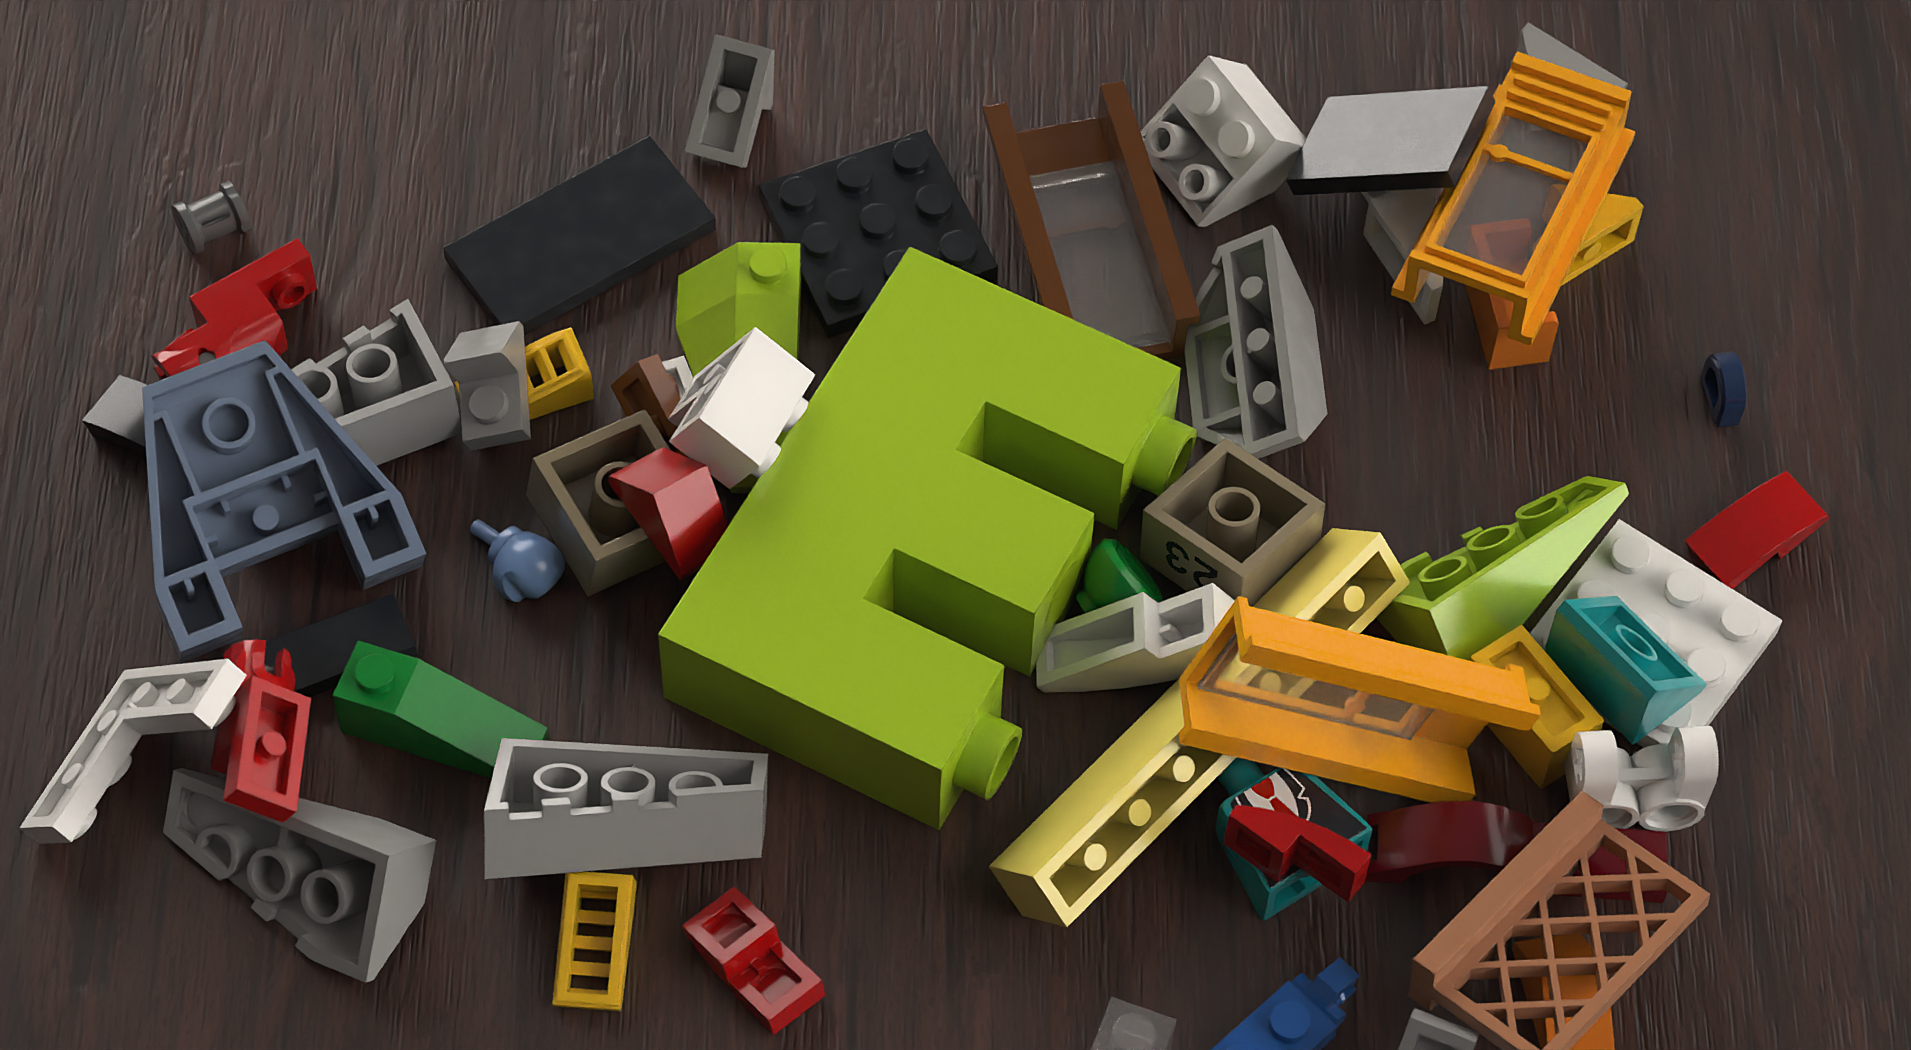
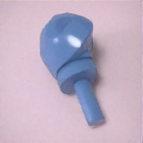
M480 519L474 521L470 527L472 534L490 545L488 561L493 566L492 578L495 588L502 597L509 601L520 602L524 598H540L557 583L565 570L566 560L562 552L552 542L535 533L522 531L515 526H511L499 533Z

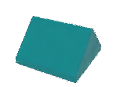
M1618 596L1564 600L1557 608L1544 651L1579 692L1632 745L1698 696L1708 685Z

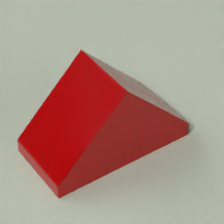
M662 447L609 476L608 483L679 580L681 581L699 571L728 527L708 466Z

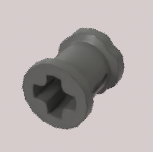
M229 180L220 184L219 191L189 205H185L180 201L171 206L178 230L193 255L203 252L204 244L237 230L240 234H244L252 230L243 201Z

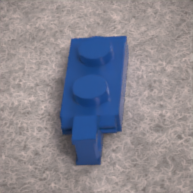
M1340 957L1317 975L1313 982L1301 973L1292 982L1287 981L1211 1050H1321L1335 1037L1337 1027L1345 1020L1346 1013L1339 1006L1356 991L1354 985L1355 981L1359 978V974Z

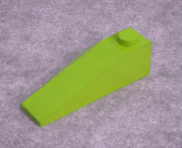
M737 242L678 276L676 334L681 349L685 352L693 378L755 327L799 361L801 308L800 243ZM791 429L787 432L781 431L775 443L781 446ZM749 474L733 486L730 492L749 494L759 478Z
M1585 476L1519 507L1515 513L1517 522L1511 525H1499L1486 530L1479 526L1462 534L1461 537L1465 547L1433 562L1427 552L1405 561L1400 566L1411 583L1392 600L1376 619L1400 644L1469 661L1470 656L1521 624H1524L1629 495L1626 484L1624 482Z

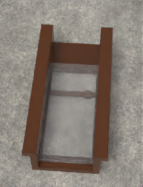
M1124 81L1100 84L1097 117L1024 131H1015L1007 102L983 106V117L1041 305L1162 360L1184 356L1188 325L1200 323L1201 315Z

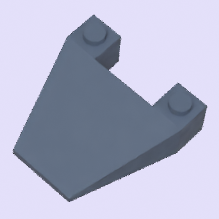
M265 340L142 387L155 603L180 663L242 638L243 627L222 577L338 532L362 590L422 567L426 551L401 493Z

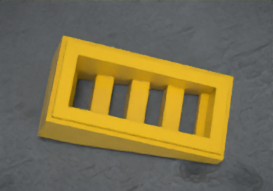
M571 327L552 333L525 346L530 420L594 399L592 375ZM565 366L567 372L557 377L554 369ZM540 374L544 384L534 388L530 377ZM455 381V389L460 399L459 383Z
M584 871L566 873L553 1006L621 1011L637 886L633 875ZM582 898L617 901L616 912L581 910ZM579 924L614 926L613 938L577 935ZM575 949L612 952L611 963L574 961ZM572 975L609 978L608 991L570 988Z

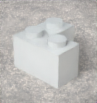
M755 327L695 375L668 418L670 422L678 427L669 442L689 458L706 464L710 474L729 489L749 474L759 478L770 468L781 451V447L775 443L781 431L787 432L805 412L809 402L802 396L815 374Z

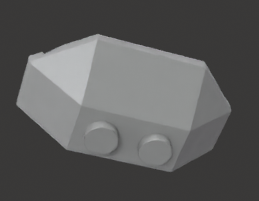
M1270 225L1218 246L1211 262L1214 268L1201 286L1195 299L1201 315L1200 323L1188 325L1185 343L1193 428L1197 429V437L1213 446L1218 445L1224 438H1227L1257 459L1305 442L1328 414L1314 308L1279 231L1273 225Z

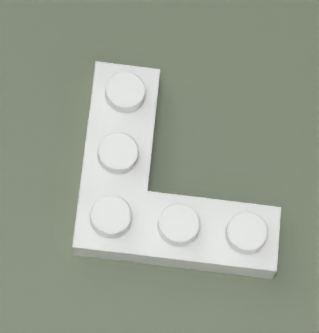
M229 659L124 670L20 826V829L38 844L67 843L79 838L94 822L97 815L95 806L108 786L116 783L128 770L132 761V757L129 754L142 735L212 729L224 721L233 710L236 703L234 694L247 675Z

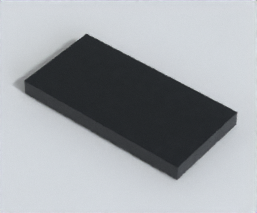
M649 135L443 247L446 262L494 325L520 321L523 325L525 336L716 230V217Z

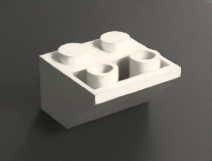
M1210 55L1203 60L1141 130L1152 168L1200 227H1206L1276 191L1286 180L1306 141L1305 136L1247 65Z

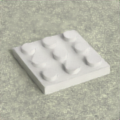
M1619 519L1530 634L1544 650L1556 610L1564 600L1618 596L1708 685L1698 696L1637 742V744L1645 748L1654 744L1669 743L1676 727L1709 725L1778 633L1782 620ZM1592 705V707H1593V708L1598 712V714L1604 719V723L1608 724L1609 726H1611L1612 728H1614L1615 730H1617V729Z

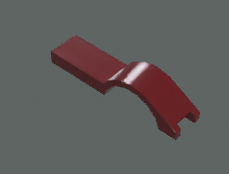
M1440 801L1368 814L1366 822L1372 828L1371 834H1377V860L1370 861L1365 881L1401 884L1411 875L1430 869L1455 866L1485 868L1500 873L1549 823L1533 822L1526 815L1505 806L1477 801ZM1615 828L1667 864V832ZM1602 846L1588 859L1590 876L1626 874L1625 862ZM1578 870L1572 876H1579ZM1666 890L1641 891L1643 902L1664 903L1668 893ZM1630 892L1593 893L1594 898L1631 901ZM1558 894L1560 896L1582 897V894Z

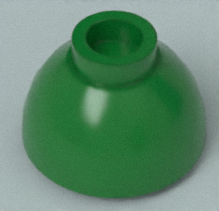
M1104 538L1090 554L1084 569V588L1075 595L1078 603L1086 613L1142 592L1146 593L1157 603L1162 602V595L1158 586L1139 560L1119 541Z

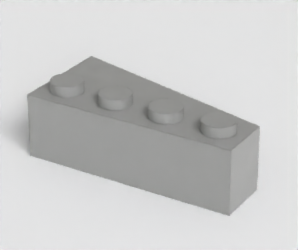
M409 299L390 309L391 318L369 331L363 325L342 338L344 347L318 363L309 358L291 369L376 466L462 434L454 385Z
M502 738L484 809L485 879L761 858L766 825L768 754Z

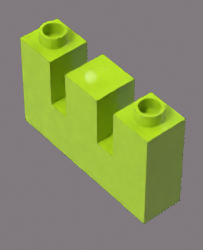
M909 247L810 399L805 412L780 446L781 451L770 468L760 476L660 630L658 639L664 698L937 830H940L963 789L989 800L1004 781L1014 761L1022 737L1021 727L1001 718L1004 665L1029 677L1036 668V662L1055 624L1063 622L1076 600L1075 595L1084 586V569L1091 554L1094 520L1117 530L1141 488L1160 496L1182 476L1189 462L1197 438V429L1175 420L1181 368L915 248Z

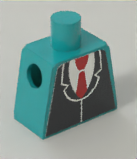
M1236 757L1216 777L1231 796L1219 806L1215 829L1217 838L1257 914L1263 921L1323 884L1295 864L1276 882L1224 845L1228 817L1237 805L1270 809L1308 820L1352 841L1365 851L1368 849L1372 828L1315 775L1279 767L1265 776L1254 761Z

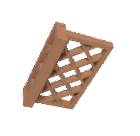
M1581 791L1413 958L1408 996L1429 1012L1437 1004L1441 1005L1501 1050H1539L1517 1034L1515 1019L1553 1018L1556 1036L1542 1050H1570L1708 906L1710 893L1602 820L1601 816L1604 805L1584 791ZM1602 846L1625 862L1626 874L1590 876L1588 859ZM1578 870L1579 876H1572ZM1666 890L1682 901L1683 904L1674 913L1645 914L1641 891ZM1630 892L1633 914L1597 916L1593 893ZM1582 894L1586 916L1549 918L1546 902L1552 895ZM1537 912L1538 918L1530 919ZM1648 931H1656V932L1649 938V933H1648ZM1637 932L1639 950L1631 956L1604 957L1600 933ZM1589 934L1592 957L1555 959L1552 935ZM1541 936L1544 959L1507 961L1504 944L1511 937ZM1495 954L1496 961H1488ZM1595 974L1598 992L1591 999H1561L1558 976ZM1607 974H1614V976L1608 981ZM1547 976L1550 1001L1513 1002L1509 978ZM1498 978L1502 1003L1476 1004L1458 990L1468 980ZM1564 1017H1573L1567 1024H1565Z

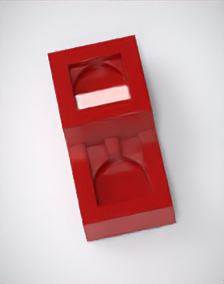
M1785 471L1738 499L1684 541L1687 548L1715 579L1734 589L1775 554L1779 559H1782L1828 521L1829 516L1801 485Z
M1237 805L1229 814L1223 843L1276 882L1295 864L1346 902H1349L1364 884L1372 855L1352 841L1308 820L1279 811Z
M735 886L682 925L685 935L709 966L773 1036L826 996L822 980L780 941L776 925Z

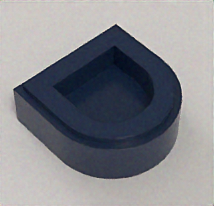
M1733 351L1711 354L1705 361L1700 379L1714 423L1717 424L1718 428L1739 425L1747 398L1746 380L1742 363L1738 355Z

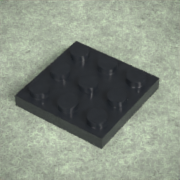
M927 129L759 184V199L780 242L800 243L801 285L827 338L857 329L909 247L915 248L990 283L997 280L998 265Z

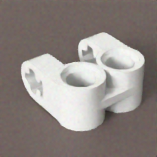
M1709 725L1676 727L1669 743L1654 744L1642 748L1630 757L1624 749L1617 748L1615 736L1610 730L1576 732L1567 759L1564 762L1570 802L1581 791H1584L1604 805L1601 819L1612 827L1627 829L1639 821V824L1645 829L1665 832L1690 827L1704 817V811L1717 781L1719 766L1717 740L1713 728Z

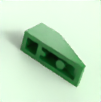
M359 640L333 693L341 733L491 779L502 738L546 741L549 734L548 727L421 659Z

